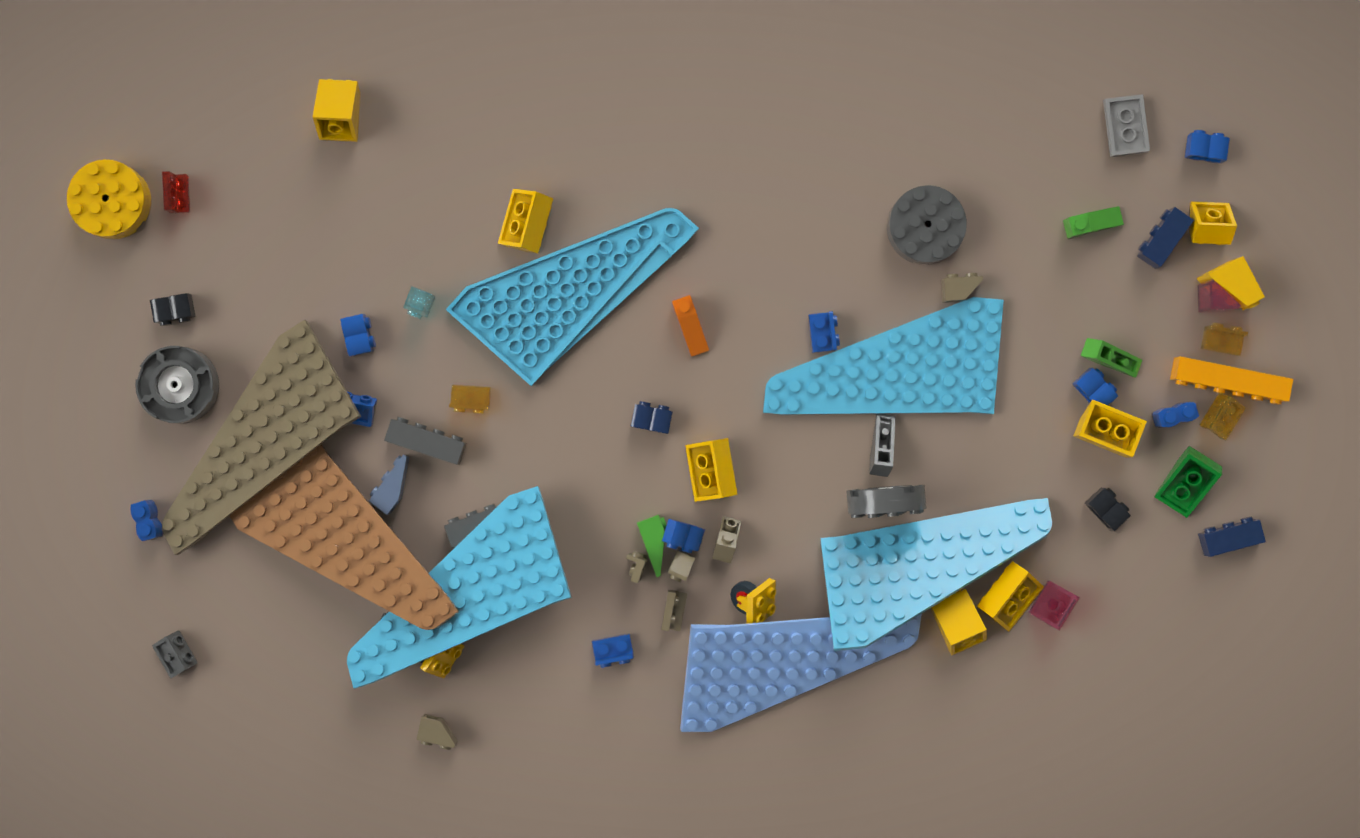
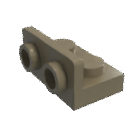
M636 551L632 552V554H627L626 559L637 562L631 566L629 576L632 577L630 581L635 583L641 581L648 559L644 558L645 554Z
M668 590L661 630H681L687 593Z

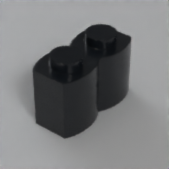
M185 293L150 300L154 323H160V326L172 325V321L179 320V323L191 321L190 318L196 317L192 294Z
M1101 487L1085 504L1110 531L1115 532L1131 516L1128 513L1129 508L1123 502L1119 503L1115 499L1116 494L1110 488Z

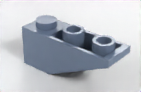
M403 454L402 457L399 455L393 462L394 468L391 472L387 471L381 479L383 481L379 487L376 486L370 493L371 498L369 502L387 515L393 512L403 496L410 458L407 454Z

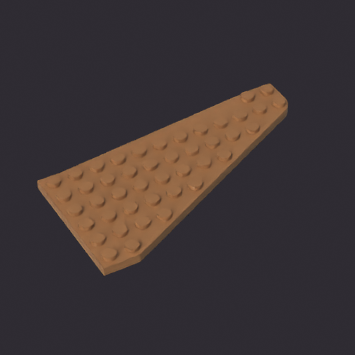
M322 444L230 515L238 530L421 629H437L459 613L450 597L337 466Z

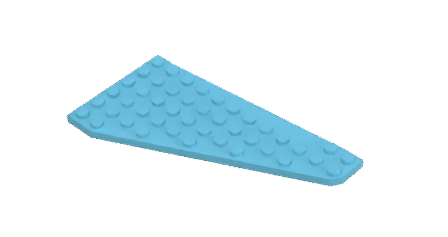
M665 208L465 287L446 310L530 386H533L545 371L682 248L699 228L679 210Z
M972 297L776 374L769 379L765 386L763 413L782 415L962 412L994 414L1004 300Z
M538 486L509 495L429 572L430 576L450 597L459 611L458 614L437 629L425 630L388 612L350 649L347 656V665L353 688L356 689L375 683L400 670L543 607L572 598L542 494Z
M1048 498L1015 502L844 536L821 538L834 651L862 649L870 646L1044 539L1052 527Z

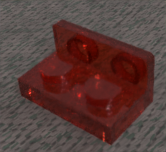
M170 171L162 172L164 210L169 213H189L188 175L174 174Z

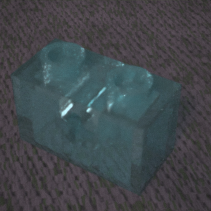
M411 286L403 308L408 310L407 314L421 319L423 316L427 318L435 296Z

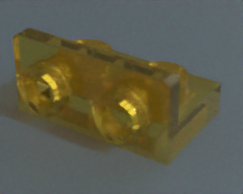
M1212 323V325L1205 326L1201 349L1241 356L1244 337L1248 336V332L1242 331L1243 328L1231 326V329L1224 328V324Z
M452 385L449 408H454V412H465V409H473V413L484 414V410L490 409L491 387Z
M1219 393L1201 421L1200 426L1209 429L1220 439L1227 440L1246 408L1233 397Z

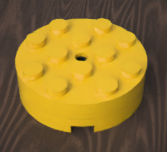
M103 159L88 163L76 172L67 190V206L75 223L86 232L105 239H121L135 233L142 222L147 220L151 209V193L144 178L134 169L118 161Z

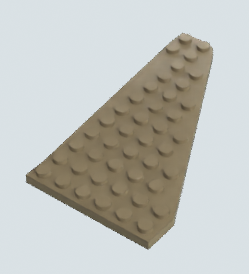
M301 321L277 338L166 513L162 522V531L174 555H179L209 534L210 530L329 437L361 417L308 321Z

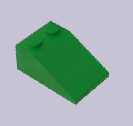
M1188 446L1176 461L1154 497L1187 518L1222 476V466L1191 446Z

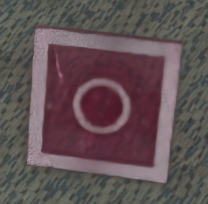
M1213 279L1202 282L1197 286L1199 313L1227 312L1239 309L1241 306Z
M1048 580L1028 613L1060 631L1078 602L1079 597Z

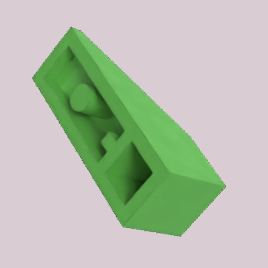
M1119 206L1088 212L1063 220L1068 239L1124 225Z
M1087 338L1081 353L1082 357L1094 363L1135 378L1142 363V359L1103 340Z
M658 514L637 522L656 577L661 575L664 549L662 538L665 532L664 529L667 526L664 517L660 518Z

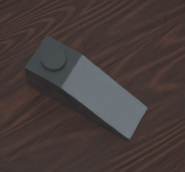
M876 414L870 454V475L888 477L893 468L896 416Z

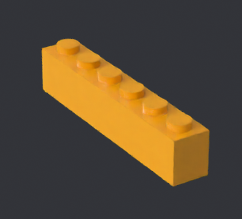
M1181 356L1174 357L1170 380L1176 381V385L1187 386L1188 384H1193L1196 389L1206 390L1208 387L1213 388V392L1225 394V391L1232 392V396L1244 397V395L1251 396L1252 400L1256 401L1268 399L1271 404L1282 405V402L1290 401L1294 380Z

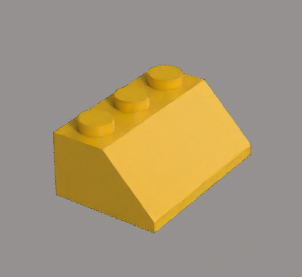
M513 189L498 244L538 254L552 208L553 198L536 191Z
M1092 400L1081 416L1073 437L1125 458H1130L1135 454L1147 421Z
M728 438L685 445L695 502L738 495Z
M1012 561L1004 569L998 580L993 583L988 593L981 598L977 607L1009 632L1044 586L1027 570Z

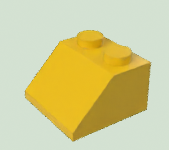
M1191 201L1190 217L1194 221L1189 226V233L1192 242L1198 244L1231 245L1237 224L1230 204Z

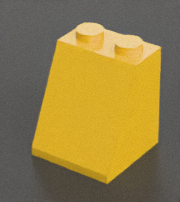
M319 79L313 111V120L319 140L358 142L360 90L357 81Z
M1244 256L1230 260L1197 277V280L1234 310L1253 308L1260 304L1259 300L1265 298Z
M966 589L957 591L931 607L933 616L951 656L987 640V629Z

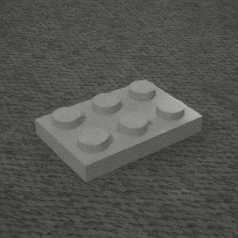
M1143 94L1104 99L1103 104L1110 157L1148 153L1150 146Z

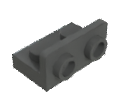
M179 630L152 645L170 678L197 664V660Z

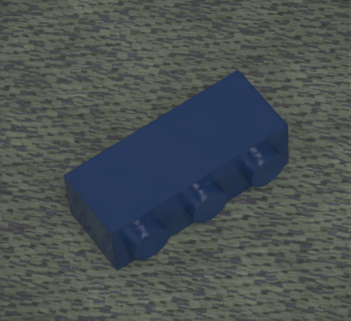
M1176 207L1169 210L1166 209L1160 217L1162 221L1149 232L1151 236L1148 241H1143L1138 248L1140 252L1137 257L1154 269L1160 268L1194 221Z
M1251 516L1240 519L1241 522L1236 524L1232 521L1223 523L1221 528L1216 529L1213 526L1203 529L1204 532L1198 533L1204 556L1212 557L1265 543L1266 540L1261 521L1253 519Z

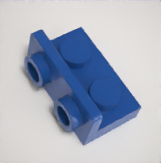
M833 311L809 314L812 353L837 350V346H840L839 334H835V327L838 326L837 316L833 315Z
M348 392L361 415L360 418L350 424L372 427L377 398H372L369 395H354Z
M630 633L592 641L595 665H600V668L612 666L611 663L619 661V664L631 662L630 659L634 658Z

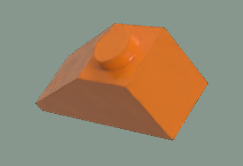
M688 295L672 301L691 357L709 351L691 296Z

